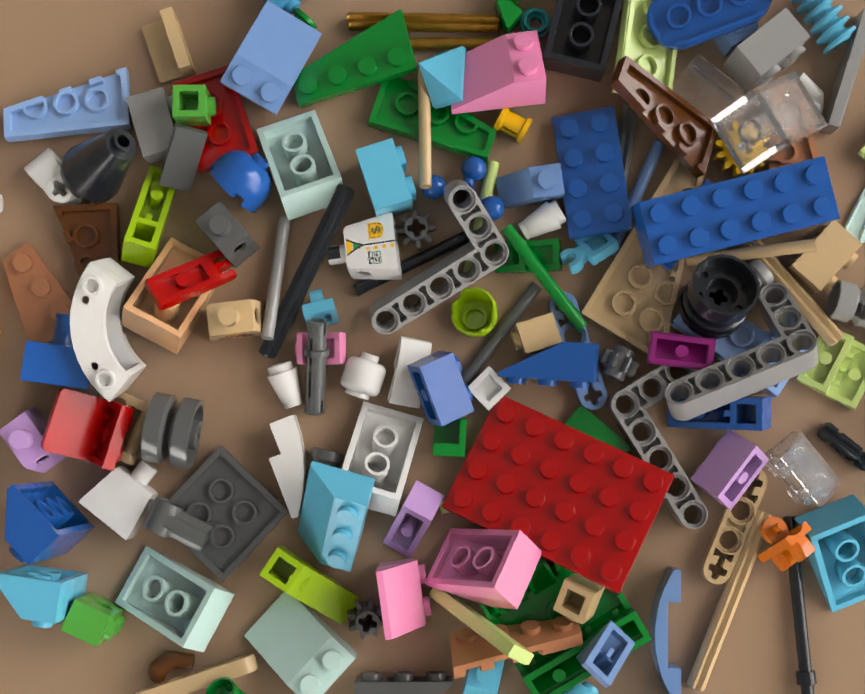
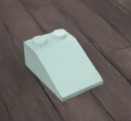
M312 110L256 129L288 221L327 208L337 185L343 184L316 111Z
M146 546L115 603L182 648L204 652L235 594L200 573Z
M285 592L280 595L244 635L285 684L296 694H324L356 659L358 653L308 605Z

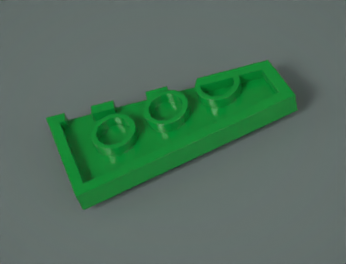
M399 9L303 68L293 85L298 105L304 108L419 71L402 10Z
M401 77L382 82L368 121V127L419 142L418 84L411 80L406 81ZM431 103V146L466 157L477 156L487 163L497 130L468 113L452 114L451 106L435 109Z

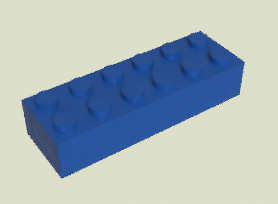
M825 156L641 201L631 206L646 268L840 219Z

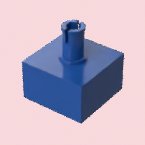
M56 313L52 342L47 344L26 340L20 380L89 390L90 381L84 374L73 349L70 315Z

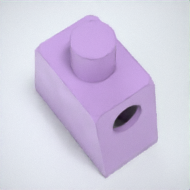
M36 407L26 410L1 428L0 435L26 469L46 473L67 456L47 452L41 448V441L47 422Z

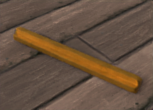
M349 12L347 14V28L350 31H365L393 13ZM403 13L408 32L497 33L500 28V18L497 14Z

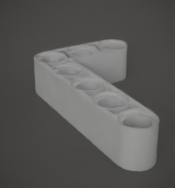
M463 180L449 182L444 189V199L470 242L372 303L369 308V317L373 328L378 333L388 335L397 331L507 261L509 257L507 244L476 192L467 182ZM467 190V198L464 202L460 204L453 202L455 192ZM483 217V224L479 229H469V223L473 218ZM490 244H499V249L495 255H485V250ZM465 260L472 261L470 270L458 272V266L461 262ZM435 278H445V284L441 288L433 289L430 287L431 282ZM416 294L419 296L418 301L414 305L407 306L403 304L405 297L408 295ZM389 311L392 313L391 318L386 322L376 320L380 312Z
M774 282L766 284L760 290L759 296L762 317L775 339L669 383L665 388L664 394L669 413L674 419L680 421L692 419L816 367L819 360L816 335L790 292L783 284ZM741 374H747L746 376H743V377H737L738 375H741ZM712 386L716 387L714 389H707L708 387ZM679 399H686L682 402H676Z
M659 365L613 393L607 401V409L625 440L633 448L632 451L637 458L650 463V455L653 451L658 450L663 454L664 462L659 468L674 474L681 484L680 491L676 495L672 496L667 492L664 503L679 525L689 529H698L706 524L708 519L707 508L646 411V408L665 398V388L675 380L670 374L671 366ZM683 368V377L693 373L694 369ZM646 380H652L657 385V393L653 397L647 396L643 391V384ZM620 396L627 397L631 403L630 410L626 414L620 413L616 408V400ZM637 423L643 424L647 429V436L642 441L636 440L633 436V428ZM693 505L697 510V517L693 522L688 523L684 519V510L688 506Z

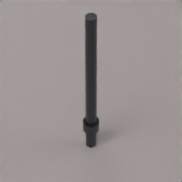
M796 516L783 517V521L786 523L789 531L796 527L794 520ZM796 562L788 568L799 670H796L797 685H800L801 694H814V685L817 682L816 672L812 670L802 569L801 562Z

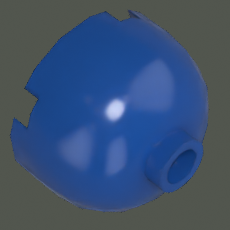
M243 150L228 151L209 166V169L212 170L210 173L217 183L232 198L234 196L238 199L243 198L244 201L240 205L248 211L255 213L269 197L272 188L271 177L266 171L269 164L257 152L250 155Z

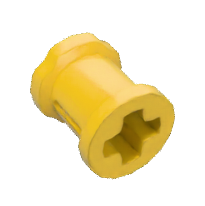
M503 108L493 128L516 138V143L521 144L533 119L530 117L525 119L510 111V108Z

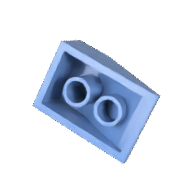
M267 0L234 55L220 83L276 116L322 33Z

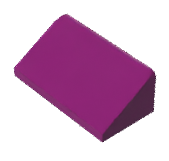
M650 330L647 363L701 370L713 365L716 339Z

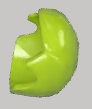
M480 287L465 288L461 291L459 298L451 305L452 324L460 334L466 337L476 338L485 336L497 323L498 306L488 291Z

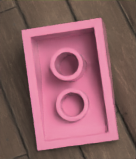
M537 30L504 34L467 51L465 56L463 101L451 105L452 114L545 104L546 74Z
M451 528L425 584L429 587L491 607L518 609L542 551L521 530Z
M417 557L379 563L376 576L385 640L394 639L425 626L426 616H432L429 596L423 597L421 584H425L427 579L425 564L418 565Z

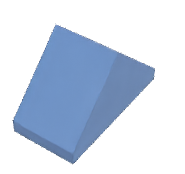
M609 621L576 658L607 689L615 679L635 642L615 623Z

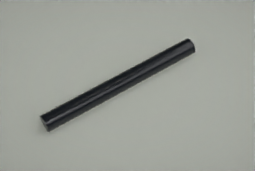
M464 231L401 261L402 275L470 242ZM364 279L354 284L353 287L357 295L360 296L391 280Z

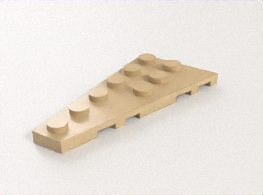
M676 157L651 199L701 187L704 175L696 179ZM634 225L633 230L630 231L582 309L581 315L647 355L650 330L669 333L671 316L677 299L685 259L678 260L668 272L660 265L646 268Z

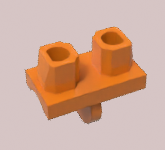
M771 516L761 523V535L772 546L760 552L757 557L762 563L772 559L781 572L785 571L794 563H799L806 559L816 550L805 536L812 528L805 521L789 531L786 523L781 518Z

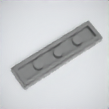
M865 8L854 18L852 26L855 25L856 29L847 41L819 132L828 135L841 126L865 50Z

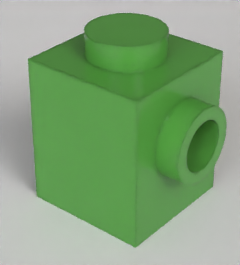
M173 85L172 117L175 121L186 126H211V116H216L217 107L216 98L211 97L205 85Z

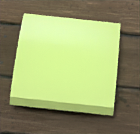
M842 332L844 337L833 346H828L818 336V364L810 371L798 375L796 380L827 398L855 411L865 392V345L855 341V337Z

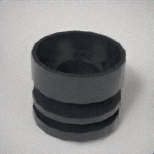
M719 254L707 257L698 264L679 298V312L683 322L691 331L705 338L720 339L729 337L739 329L746 316L756 304L760 296V282L755 271L745 261L735 256Z

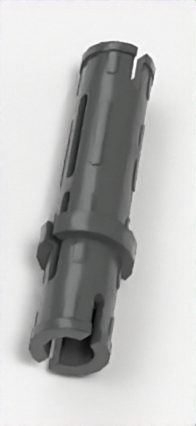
M322 318L307 320L308 340L307 346L304 347V355L307 356L304 412L315 416L325 413L326 357L329 356L330 348L327 347L328 320Z

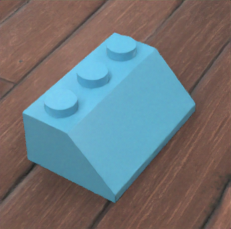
M312 461L297 532L320 564L351 572L360 544L375 478Z
M23 564L0 571V590L21 619L32 620L31 625L34 627L52 628L53 624L62 623V620L66 618L74 599L85 595L88 573Z

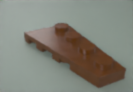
M627 55L620 59L610 85L696 179L705 175L719 125Z

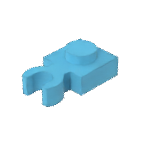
M610 234L574 240L576 248L565 249L560 253L559 257L563 265L573 261L568 264L570 273L573 275L580 272L588 261L595 266L619 250L618 241Z

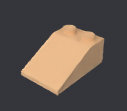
M171 237L123 306L121 325L178 354L193 331L216 288L160 311L145 287V280L202 257L204 254Z

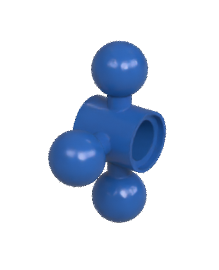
M477 156L467 158L462 164L464 181L474 191L473 185L475 181L481 180L486 174V164ZM432 175V187L429 189L421 188L422 193L431 200L444 197L446 183L442 177ZM458 190L457 192H455L453 195V202L456 203L454 199L459 192H467V190ZM488 196L484 199L479 198L492 221L502 217L505 208L500 198L496 196Z

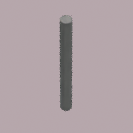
M531 282L461 374L464 384L470 385L540 293L541 287Z

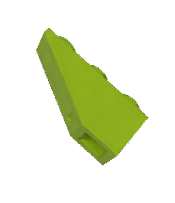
M283 545L277 547L259 574L288 595L341 625L348 618L347 610L355 608V599L360 600L358 595Z

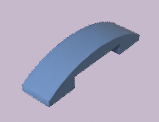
M668 567L658 585L652 604L650 616V636L652 640H650L654 665L664 689L668 694H681V668L675 663H668V602L681 603V570L676 567Z

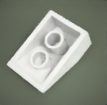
M363 401L342 469L375 478L368 509L396 517L424 418Z

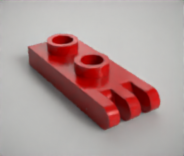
M216 250L146 279L145 287L158 309L163 311L231 282L237 277V274L233 269L228 270L231 264L227 259L222 260L225 257L220 250Z

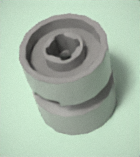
M838 279L830 291L826 315L831 320L843 323L852 320L854 326L865 328V286L859 289L856 283Z

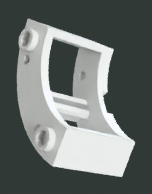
M111 257L92 261L88 264L76 286L70 310V332L77 360L90 383L109 402L128 390L147 366L131 348L126 334H123L121 325L124 299L135 277ZM84 296L89 298L88 304L83 302L82 298ZM93 362L98 364L97 370L92 368Z

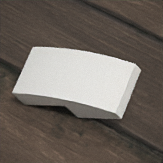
M404 336L400 337L393 363L395 371L387 397L389 403L420 408L421 401L407 365L431 355V342Z

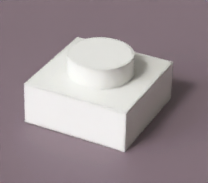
M490 366L468 386L472 395L488 411L511 389Z

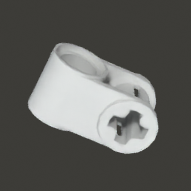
M50 148L44 150L24 167L27 174L54 202L60 205H80L83 201V197L77 198L64 185L60 174V167L63 161ZM64 188H66V191L68 192L67 195H65L63 191Z

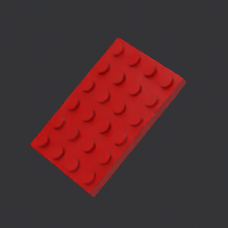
M503 396L492 407L442 507L484 529L521 530L542 551V558L619 595L675 475Z

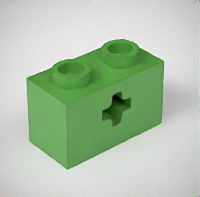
M91 592L74 599L60 630L97 647L105 641H110L113 635H119L126 621V618L122 617L125 609Z

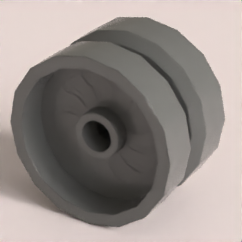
M156 392L150 401L144 420L141 438L142 460L162 464L168 456L171 466L190 469L194 463L201 440L204 421L203 400L184 397L178 405L175 395Z

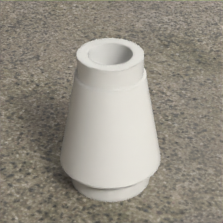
M553 200L550 203L545 201L518 225L528 240L562 228L560 225L567 222L556 200Z
M288 360L268 367L269 376L267 378L281 403H283L284 409L302 404L297 366L293 367L292 361Z

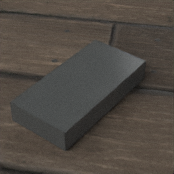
M175 123L158 179L159 185L190 193L208 136L207 131Z

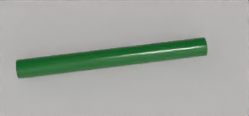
M512 224L505 227L501 231L577 332L587 326V322Z

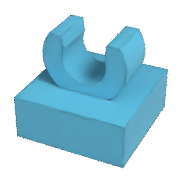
M321 289L310 291L311 303L302 305L306 323L311 318L328 320V325L339 323L333 298L324 299Z

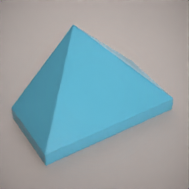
M464 46L435 54L418 63L432 106L435 109L463 101L466 56Z

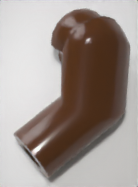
M171 650L163 652L148 667L150 680L154 683H162L165 681L167 674L174 668L192 670L195 654Z

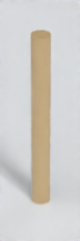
M419 67V188L429 189L432 187L431 100Z
M808 239L718 250L686 258L687 267L698 266L707 257L719 254L735 256L741 260L816 252V240Z

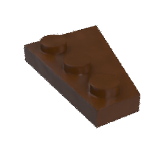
M117 203L53 206L62 224L65 239L71 248L75 259L74 263L80 277L92 261L111 257L121 265L119 205Z

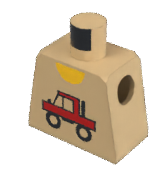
M245 299L207 304L206 314L209 341L261 335L266 303Z

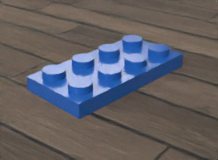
M614 106L553 117L558 163L561 165L565 191L564 204L570 240L633 230Z

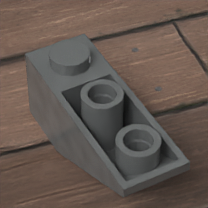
M367 671L362 672V677H356L354 682L355 694H440L452 687V676H446L444 671H428L426 676H413L411 671L394 672V676L381 677V672Z

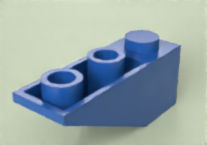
M562 342L498 371V376L507 377L506 383L525 384L526 378L538 379V385L557 386V380L570 381V387L589 388V382L594 383L598 379L599 344Z

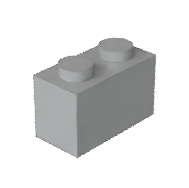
M160 87L126 97L143 158L149 164L164 160L176 123L172 117V95L169 96L164 88Z

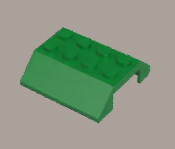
M541 557L518 609L497 608L479 603L488 620L494 625L521 624L527 620H553L556 617L563 616L554 611L553 607L564 580L575 573L555 563H552L553 565L549 567L546 560ZM604 588L594 616L584 624L579 623L582 631L583 645L546 655L535 651L532 652L534 657L529 665H524L520 662L515 663L531 694H562L592 676L579 663L576 656L609 621L615 623L635 642L630 652L652 640L638 614L631 608L622 591L617 595Z

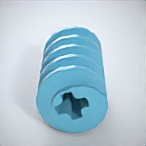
M792 0V4L801 3L797 9L799 15L808 13L803 20L804 24H814L809 31L811 35L821 34L816 41L818 46L828 44L823 51L824 55L846 43L856 29L855 25L844 27V24L850 18L849 15L837 16L843 8L842 4L832 7L831 3L833 0Z

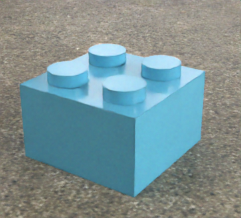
M390 138L356 149L358 163L376 217L391 212L394 217L413 211V201L417 200V193L411 175L407 177L404 175V171H407V162L401 145L395 147L393 139Z

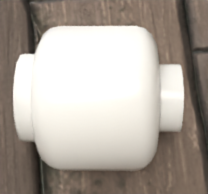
M361 352L360 357L352 356L348 358L340 381L341 385L346 388V394L369 401L370 396L375 397L380 393L386 369L378 364L379 357Z

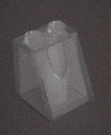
M796 72L757 86L710 120L742 174L798 145L828 126Z

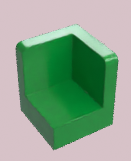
M467 418L457 419L442 427L434 425L433 456L465 457Z

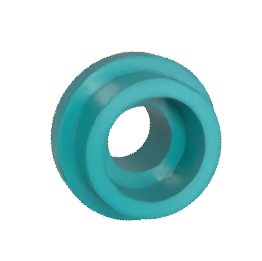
M541 8L526 10L520 19L521 31L537 30L539 39L544 37L550 30V16ZM537 20L541 26L534 29L529 23Z

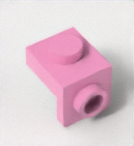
M305 332L297 333L295 354L297 356V364L307 365L304 347L307 346L308 333ZM327 333V347L330 348L329 356L326 357V365L346 364V333Z

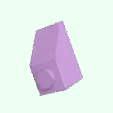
M416 480L383 544L411 558L432 522L444 495Z

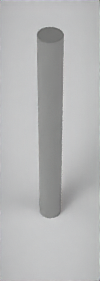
M279 217L261 334V338L265 340H274L291 220L288 221L287 217Z

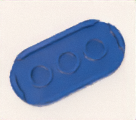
M653 0L647 13V26L651 36L658 44L672 50H683L756 23L767 13L772 0Z

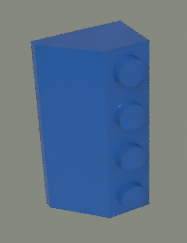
M53 481L15 484L7 489L5 540L11 546L9 548L10 553L21 563L26 562L29 565L67 554L95 528Z

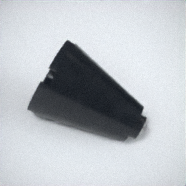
M112 129L71 147L65 153L62 166L60 167V174L64 185L77 198L83 197L91 200L89 203H103L113 198L119 192L136 152L134 138L125 130Z

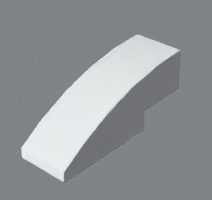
M291 415L269 424L281 453L269 458L292 519L301 514L307 481L306 452L303 435L296 415Z

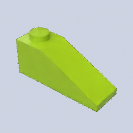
M151 165L149 166L124 238L121 257L122 261L150 268L156 259L176 192L174 188L159 185L158 179L161 168Z

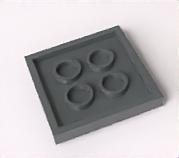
M219 446L169 499L184 508L183 511L213 525L212 532L201 551L187 545L185 546L222 582L236 570L289 513L288 508L223 446Z

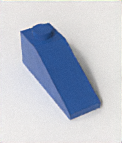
M746 396L685 421L674 419L670 415L667 405V427L767 430L771 428V396ZM679 399L676 402H682L686 399Z

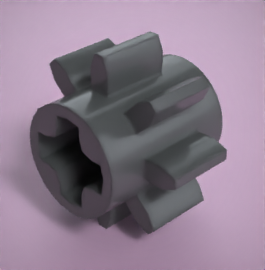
M413 210V217L409 219L401 217L405 228L398 229L397 234L400 236L406 235L403 243L404 247L412 243L416 244L417 250L420 251L421 243L425 241L428 244L433 243L431 237L428 236V232L436 231V226H428L427 222L429 221L430 214H426L422 218L417 216L416 210ZM414 224H419L420 229H425L421 231L419 237H414L413 232H408L413 230Z
M614 344L612 350L604 349L598 363L604 365L601 373L622 383L626 376L629 378L634 377L640 365L633 361L636 353L619 344Z
M372 596L368 598V601L361 602L359 599H355V609L347 610V617L353 619L349 624L350 632L357 629L361 634V639L370 634L377 637L379 625L383 626L382 616H379L382 614L381 605L376 606L373 603ZM366 614L372 615V617H368L367 621H362Z

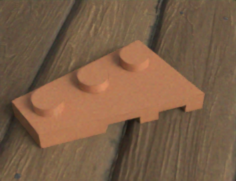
M26 242L3 259L2 262L27 340L48 344L53 339L56 313L70 315L72 298L33 245Z

